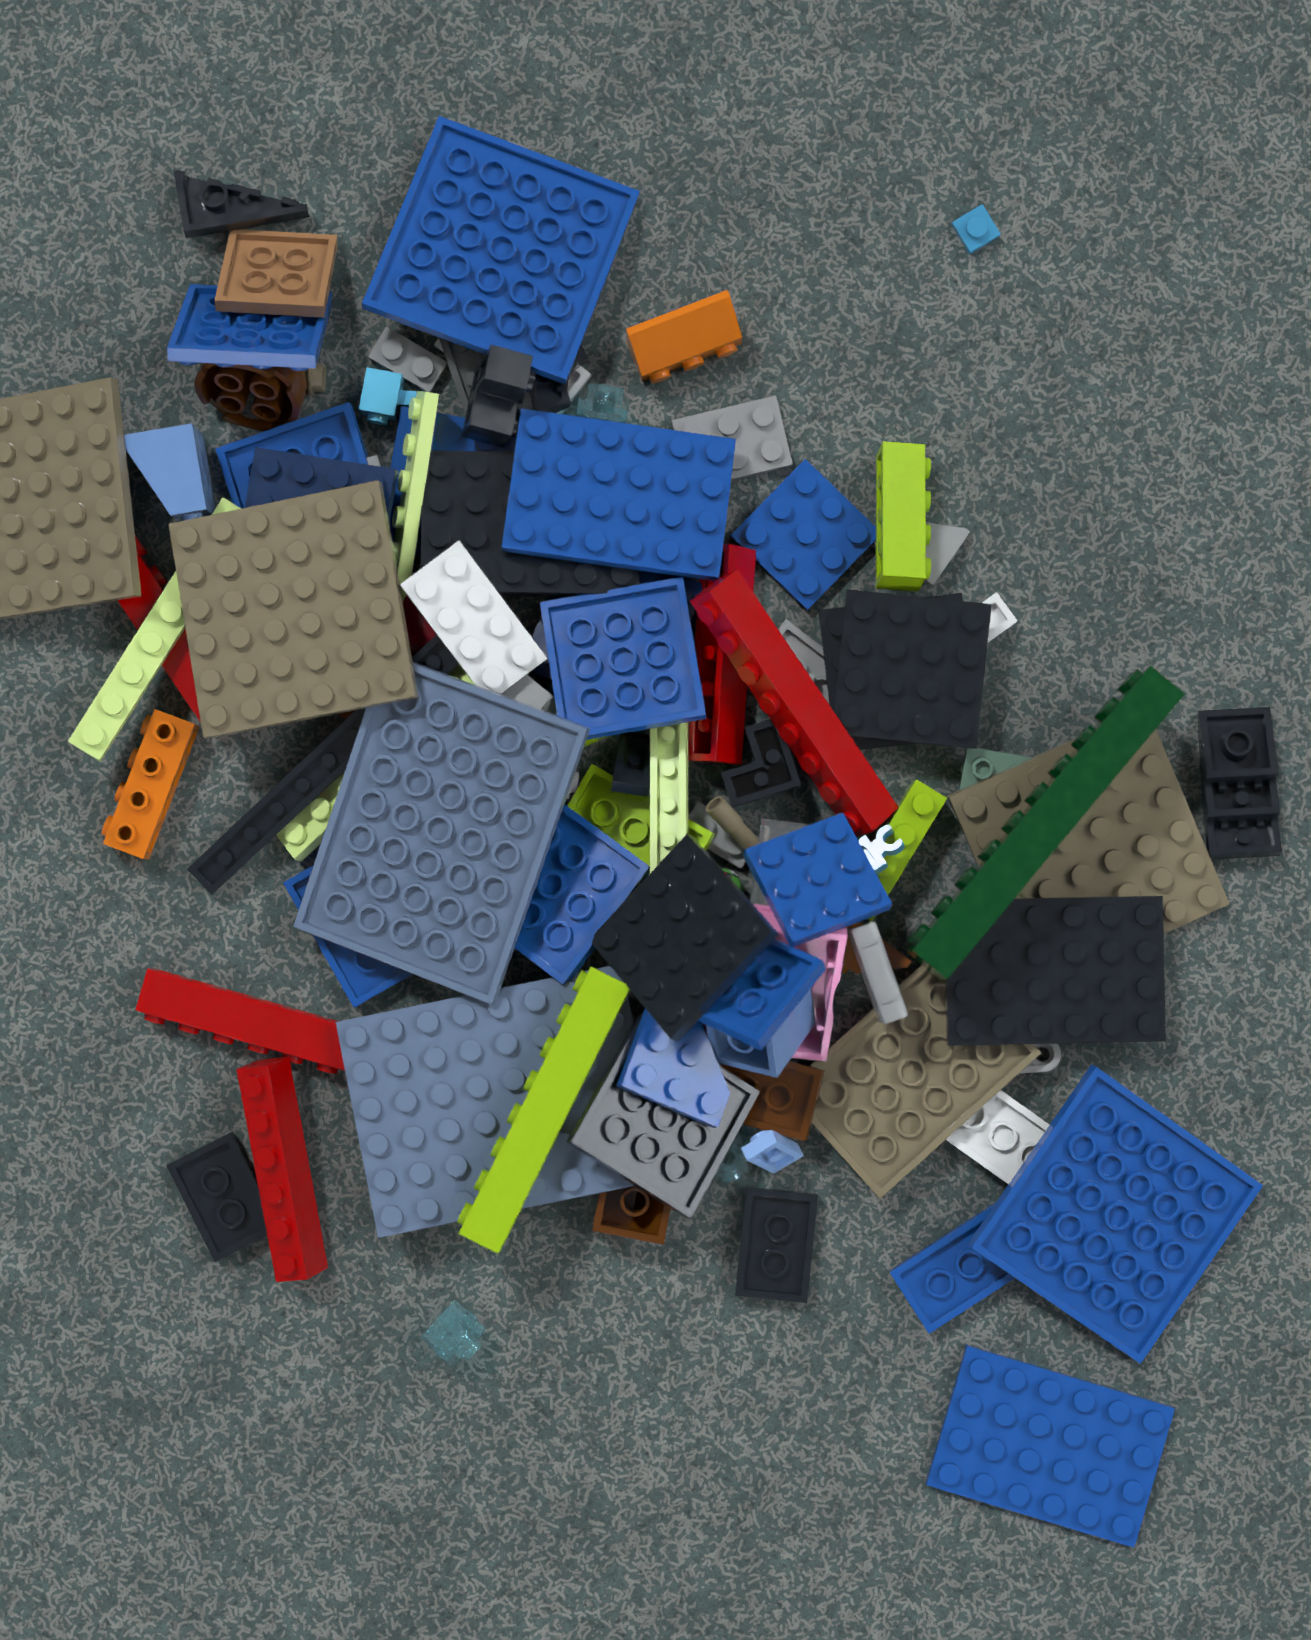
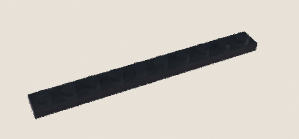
M437 634L412 657V662L447 675L459 664ZM366 708L355 710L187 868L211 895L346 770Z

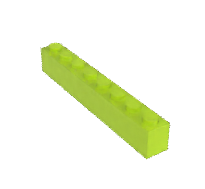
M590 967L588 973L583 970L580 972L572 988L578 994L572 1006L567 1003L563 1006L556 1020V1023L561 1025V1028L555 1039L549 1036L539 1055L545 1060L539 1072L532 1069L523 1087L524 1090L528 1091V1094L522 1105L515 1103L506 1121L512 1125L506 1138L498 1137L490 1153V1156L496 1159L490 1171L483 1169L473 1188L479 1191L473 1205L466 1202L458 1217L457 1222L462 1224L458 1234L496 1253L502 1250L630 992V989L623 981L594 967Z

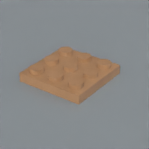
M242 229L230 231L214 300L216 311L325 317L338 248L337 235Z

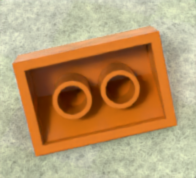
M725 290L627 328L626 341L641 381L644 382L650 379L651 384H655L670 378V371L683 367L684 371L693 370L704 364L703 359L716 354L718 358H723L737 352L736 346L742 343V334L729 291Z

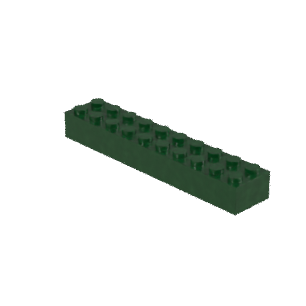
M1151 665L1142 672L1136 669L1127 676L1117 689L1122 693L1118 699L1112 697L1110 701H1107L1094 716L1099 721L1093 728L1089 725L1072 742L1071 746L1075 751L1071 755L1066 753L1055 762L1047 772L1052 777L1046 784L1042 781L1040 785H1037L1024 800L1029 805L1024 812L1020 810L1016 813L1014 812L1001 827V830L1005 832L1004 836L1000 840L996 838L993 841L991 840L977 856L982 861L978 867L974 869L971 866L965 870L954 884L958 891L952 898L949 895L944 896L931 911V914L935 917L928 926L925 923L920 925L909 937L907 942L912 946L907 950V953L939 980L949 978L1185 695Z

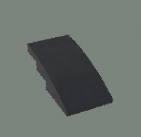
M1270 707L1198 711L1202 806L1206 847L1211 860L1280 856L1282 846L1278 816L1281 812L1276 782L1279 771Z

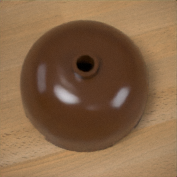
M200 363L194 387L203 405L210 403L223 413L222 420L230 424L264 432L278 427V425L290 423L298 419L305 399L307 383L304 371H295L289 367L273 366L268 369H257L252 365L220 367L215 363ZM250 391L255 395L251 411L259 419H250L240 414L244 411Z

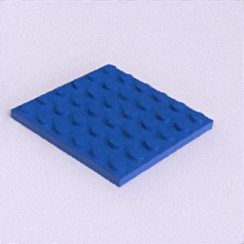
M439 116L363 299L362 309L485 354L492 344L533 356L531 369L535 370L536 374L566 385L639 198L640 191Z
M1091 1064L968 1242V1245L1141 1364L1263 1185Z

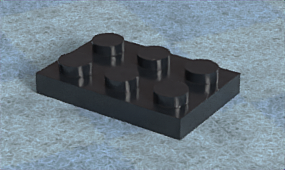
M233 1131L166 1165L214 1262L267 1236L257 1179Z
M746 1186L735 1296L807 1303L818 1201L817 1193Z

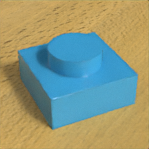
M983 204L951 223L952 228L969 255L1001 235Z

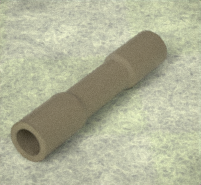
M717 796L708 803L706 812L744 850L762 843L746 826L741 816L722 796Z

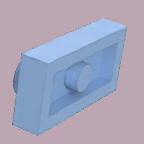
M764 1130L751 1137L750 1143L741 1148L747 1161L773 1174L804 1156L798 1143L773 1130Z

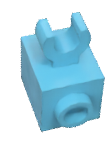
M366 368L359 411L362 415L367 416V422L377 425H388V420L397 422L400 407H409L411 398H416V391L403 390L405 379L401 373Z

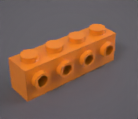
M154 709L152 715H146L140 730V734L144 735L139 749H133L128 760L127 768L131 769L126 782L122 781L115 794L114 801L118 802L114 816L109 815L103 825L102 835L105 836L103 844L142 859H150L200 728L199 725Z

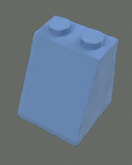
M192 423L124 435L125 449L174 519L180 522L212 515L216 507L204 435Z
M811 989L762 1050L756 1049L706 1025L708 1039L718 1063L777 1078L816 1024Z

